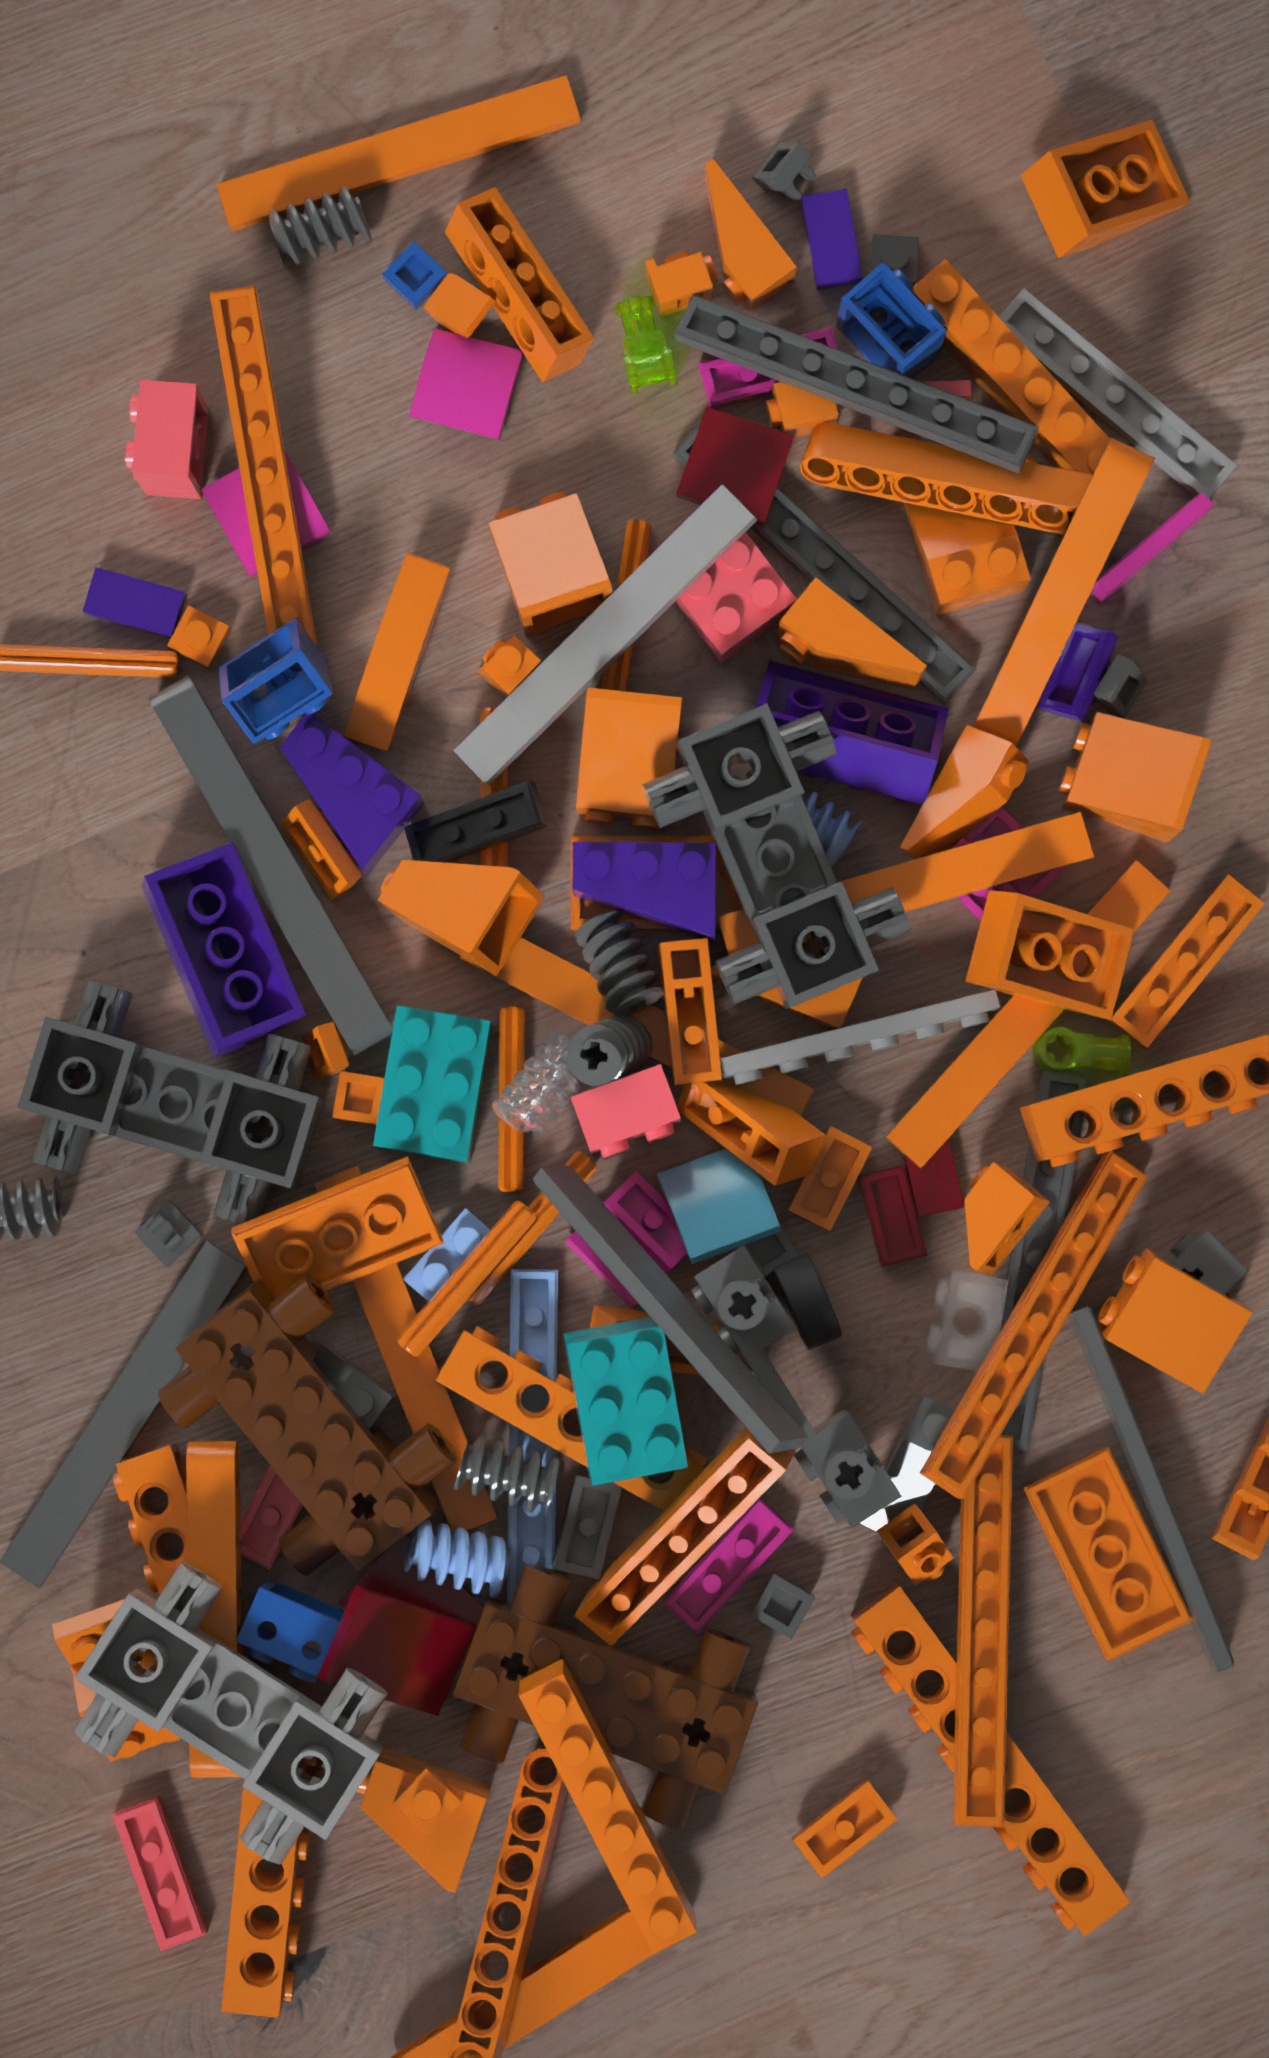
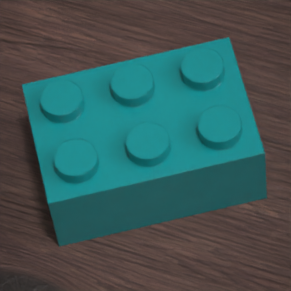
M397 1006L373 1142L374 1147L470 1164L493 1030L491 1021Z
M651 1317L563 1333L586 1463L592 1486L688 1468L665 1334Z

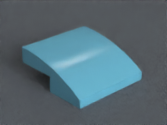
M728 1149L717 1151L657 1173L660 1187L692 1264L781 1232L779 1222L759 1173Z

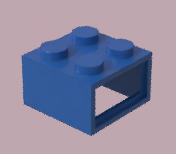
M882 262L841 298L836 327L868 362L915 379L939 357L947 331L943 327L945 321L934 306L929 303L923 305L912 293L914 287L903 272L899 269L892 271ZM876 311L881 312L885 315L886 321L882 324H877L870 317V314ZM905 345L913 346L906 354L901 350V347Z
M296 617L218 667L221 701L253 744L264 738L271 740L278 737L289 727L290 721L304 712L309 715L320 710L328 702L329 696L333 694L328 661ZM264 683L267 684L264 689H262V690H260V691H256V690H255L256 688H258V687L261 686L262 684H264Z
M269 1579L259 1587L236 1642L246 1646L244 1650L246 1655L269 1664L273 1658L291 1665L288 1670L290 1674L302 1680L315 1683L345 1611L273 1579ZM264 1621L274 1623L277 1633L262 1627V1623ZM310 1640L318 1642L321 1646V1652L306 1646L305 1643Z

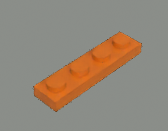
M1226 875L1113 1013L1112 1019L1108 1021L1144 1050L1147 1049L1265 903L1232 876Z

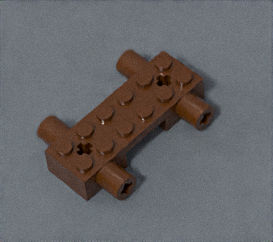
M310 1275L303 1276L277 1298L273 1296L259 1278L190 1332L175 1349L189 1367L159 1389V1400L171 1418L184 1428L190 1427L220 1403L310 1514L279 1538L283 1554L298 1572L305 1576L311 1574L339 1551L358 1572L432 1515L439 1499L427 1484L456 1462L455 1452L452 1449V1445L445 1439L439 1429L429 1423L397 1447L380 1426L370 1432L313 1361L319 1351L306 1335L336 1312L332 1297L325 1291L320 1282ZM249 1344L254 1348L255 1353L252 1357L250 1355L246 1356L240 1348H244ZM362 1494L365 1498L368 1494H371L375 1497L376 1502L368 1504L360 1496Z
M526 1563L511 1604L487 1596L453 1689L452 1696L474 1703L459 1746L477 1757L503 1763L519 1720L534 1725L519 1698L520 1680L564 1659L612 1754L655 1769L641 1806L643 1814L661 1824L684 1829L700 1786L724 1795L726 1794L758 1706L755 1693L736 1686L751 1645L733 1635L707 1628L691 1670L665 1661L664 1666L640 1658L577 1635L575 1627L556 1621L570 1579L557 1571L541 1565ZM513 1652L521 1653L523 1655L522 1663L526 1667L523 1669L519 1667L518 1671L509 1670L507 1662L502 1659L504 1656L511 1659ZM695 1718L702 1719L705 1731L702 1734L698 1732L697 1736L688 1735L687 1728L684 1726L685 1723L688 1722L693 1725Z

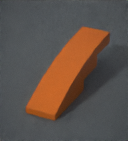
M406 553L378 629L344 737L387 752L391 749L404 705L410 697L421 658L425 655L452 569L451 567Z
M1269 1417L1245 1463L1211 1538L1253 1561L1260 1557L1269 1536Z

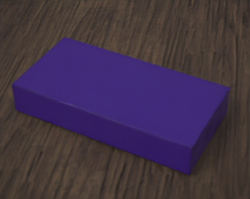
M847 189L801 196V206L816 290L861 282L863 276Z
M95 567L83 607V613L171 638L179 623L187 595L181 590Z
M1076 622L1037 706L1044 712L1083 722L1094 697V692L1100 683L1118 640V636L1113 631Z

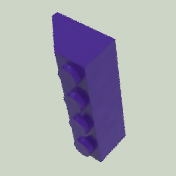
M769 660L756 708L768 703L777 727L820 711L827 723L836 747L837 754L835 756L801 769L799 772L809 777H821L847 784L854 789H866L892 796L894 799L902 802L924 804L938 762L949 708Z
M233 842L144 876L143 892L214 1058L267 1037L268 1034H272L306 1016Z

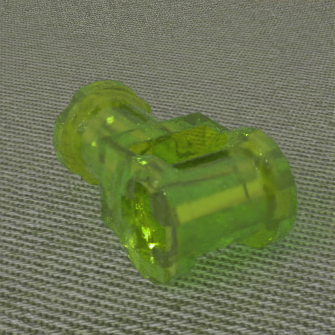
M652 296L628 298L614 306L615 315L621 317L625 338H622L623 362L631 395L638 394L640 388L665 382L669 386L677 385L668 343L666 344L663 329H656L652 309L655 307V301ZM636 319L640 322L642 332L639 331Z
M1057 1027L1042 1034L1033 1044L1032 1056L1036 1065L1042 1070L1061 1072L1064 1069L1114 1070L1117 1075L1126 1076L1130 1063L1131 1043L1129 1034L1121 1033L1118 1038L1094 1037V1034L1074 1033L1070 1029ZM1056 1039H1058V1046L1066 1048L1067 1052L1066 1055L1058 1058L1057 1061H1055L1054 1053L1047 1052L1046 1046L1055 1042Z

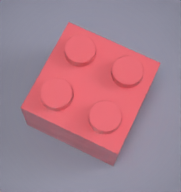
M140 380L139 394H132L130 421L131 423H136L135 440L127 441L125 462L126 468L132 469L134 480H137L146 495L201 499L202 491L200 489H202L209 408L197 384Z
M745 532L673 604L717 662L722 665L779 623L797 599Z
M661 1064L571 1097L591 1154L594 1155L601 1152L603 1160L630 1151L628 1142L643 1136L646 1137L649 1144L674 1135L673 1125L679 1124L681 1120Z

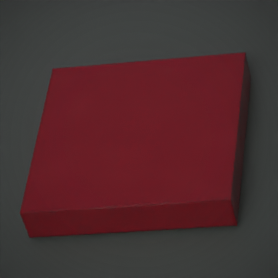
M706 406L676 492V497L702 505L723 484L757 519L755 524L764 526L787 462L794 436Z

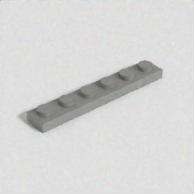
M1023 288L999 316L1061 386L1139 451L1154 457L1153 462L1195 497L1199 493H1204L1210 499L1238 466L1026 289Z
M994 989L720 1059L722 1080L734 1077L735 1085H742L763 1079L761 1070L779 1066L781 1074L809 1067L807 1062L809 1058L825 1055L826 1062H833L854 1056L852 1047L870 1043L872 1051L898 1045V1036L915 1032L917 1040L945 1033L943 1024L959 1020L961 1021L962 1028L983 1024L990 1021L988 1013L1000 1008L997 992Z

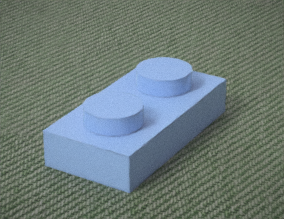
M465 1208L442 1234L445 1243L429 1249L403 1280L429 1301L490 1229Z

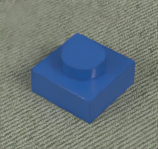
M413 241L382 273V277L403 299L417 310L432 295L447 272Z

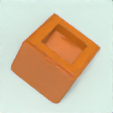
M448 273L427 300L424 309L442 328L469 338L495 301L459 276Z

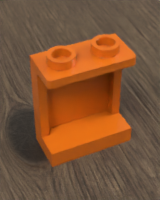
M1146 1248L1140 1257L1136 1255L1128 1263L1122 1277L1125 1283L1116 1298L1113 1296L1109 1297L1102 1306L1098 1315L1099 1329L1103 1337L1109 1342L1204 1394L1253 1313L1241 1300L1228 1293L1226 1295L1162 1260L1155 1252Z

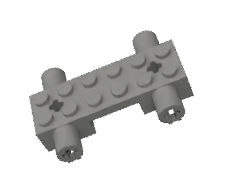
M181 1562L157 1600L138 1588L127 1595L76 1675V1680L95 1691L97 1695L74 1729V1733L84 1743L90 1745L98 1752L111 1757L117 1755L138 1720L157 1732L164 1727L245 1779L242 1787L263 1800L241 1834L240 1840L248 1849L262 1856L265 1860L281 1864L304 1827L324 1840L328 1838L367 1776L384 1746L365 1735L364 1732L388 1693L365 1675L351 1668H346L323 1706L318 1705L198 1627L222 1590V1586L198 1568ZM150 1649L156 1654L155 1660L158 1661V1666L153 1665L146 1670L139 1664L143 1658L137 1654L138 1651L145 1652ZM314 1756L320 1758L323 1761L321 1767L325 1768V1773L317 1771L314 1776L308 1775L304 1771L307 1763L303 1762L302 1758L309 1760Z

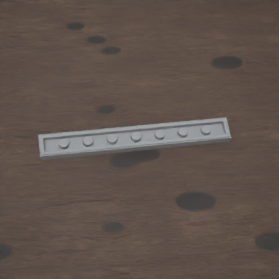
M722 484L453 751L489 786L587 687L709 569L757 519Z

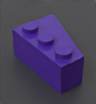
M313 713L305 714L282 743L280 749L368 877L403 832L404 827L410 823L423 806L424 802L417 792Z
M573 842V895L614 910H619L628 915L631 914L658 923V925L670 929L673 928L697 936L700 939L708 938V942L714 943L716 843Z

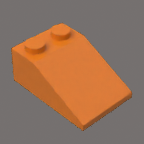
M1153 119L1050 150L1020 175L1058 259L1093 248L1191 203Z
M902 502L936 616L1026 590L1031 578L1019 537L1013 524Z
M816 577L779 622L776 639L781 643L779 650L790 661L799 666L805 662L813 669L914 690L918 686L927 667L926 664Z
M989 890L965 982L1111 1020L1135 929L1020 893Z

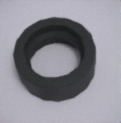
M805 1253L774 1266L773 1271L806 1348L811 1350L841 1337L842 1331L810 1256Z

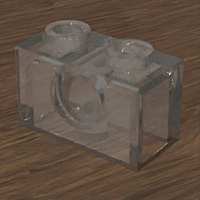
M948 1270L946 1279H938L934 1306L942 1307L939 1326H930L926 1353L934 1354L932 1364L978 1372L1000 1333L1008 1280L955 1270ZM963 1307L972 1309L978 1318L976 1329L968 1335L958 1333L953 1325L955 1313Z

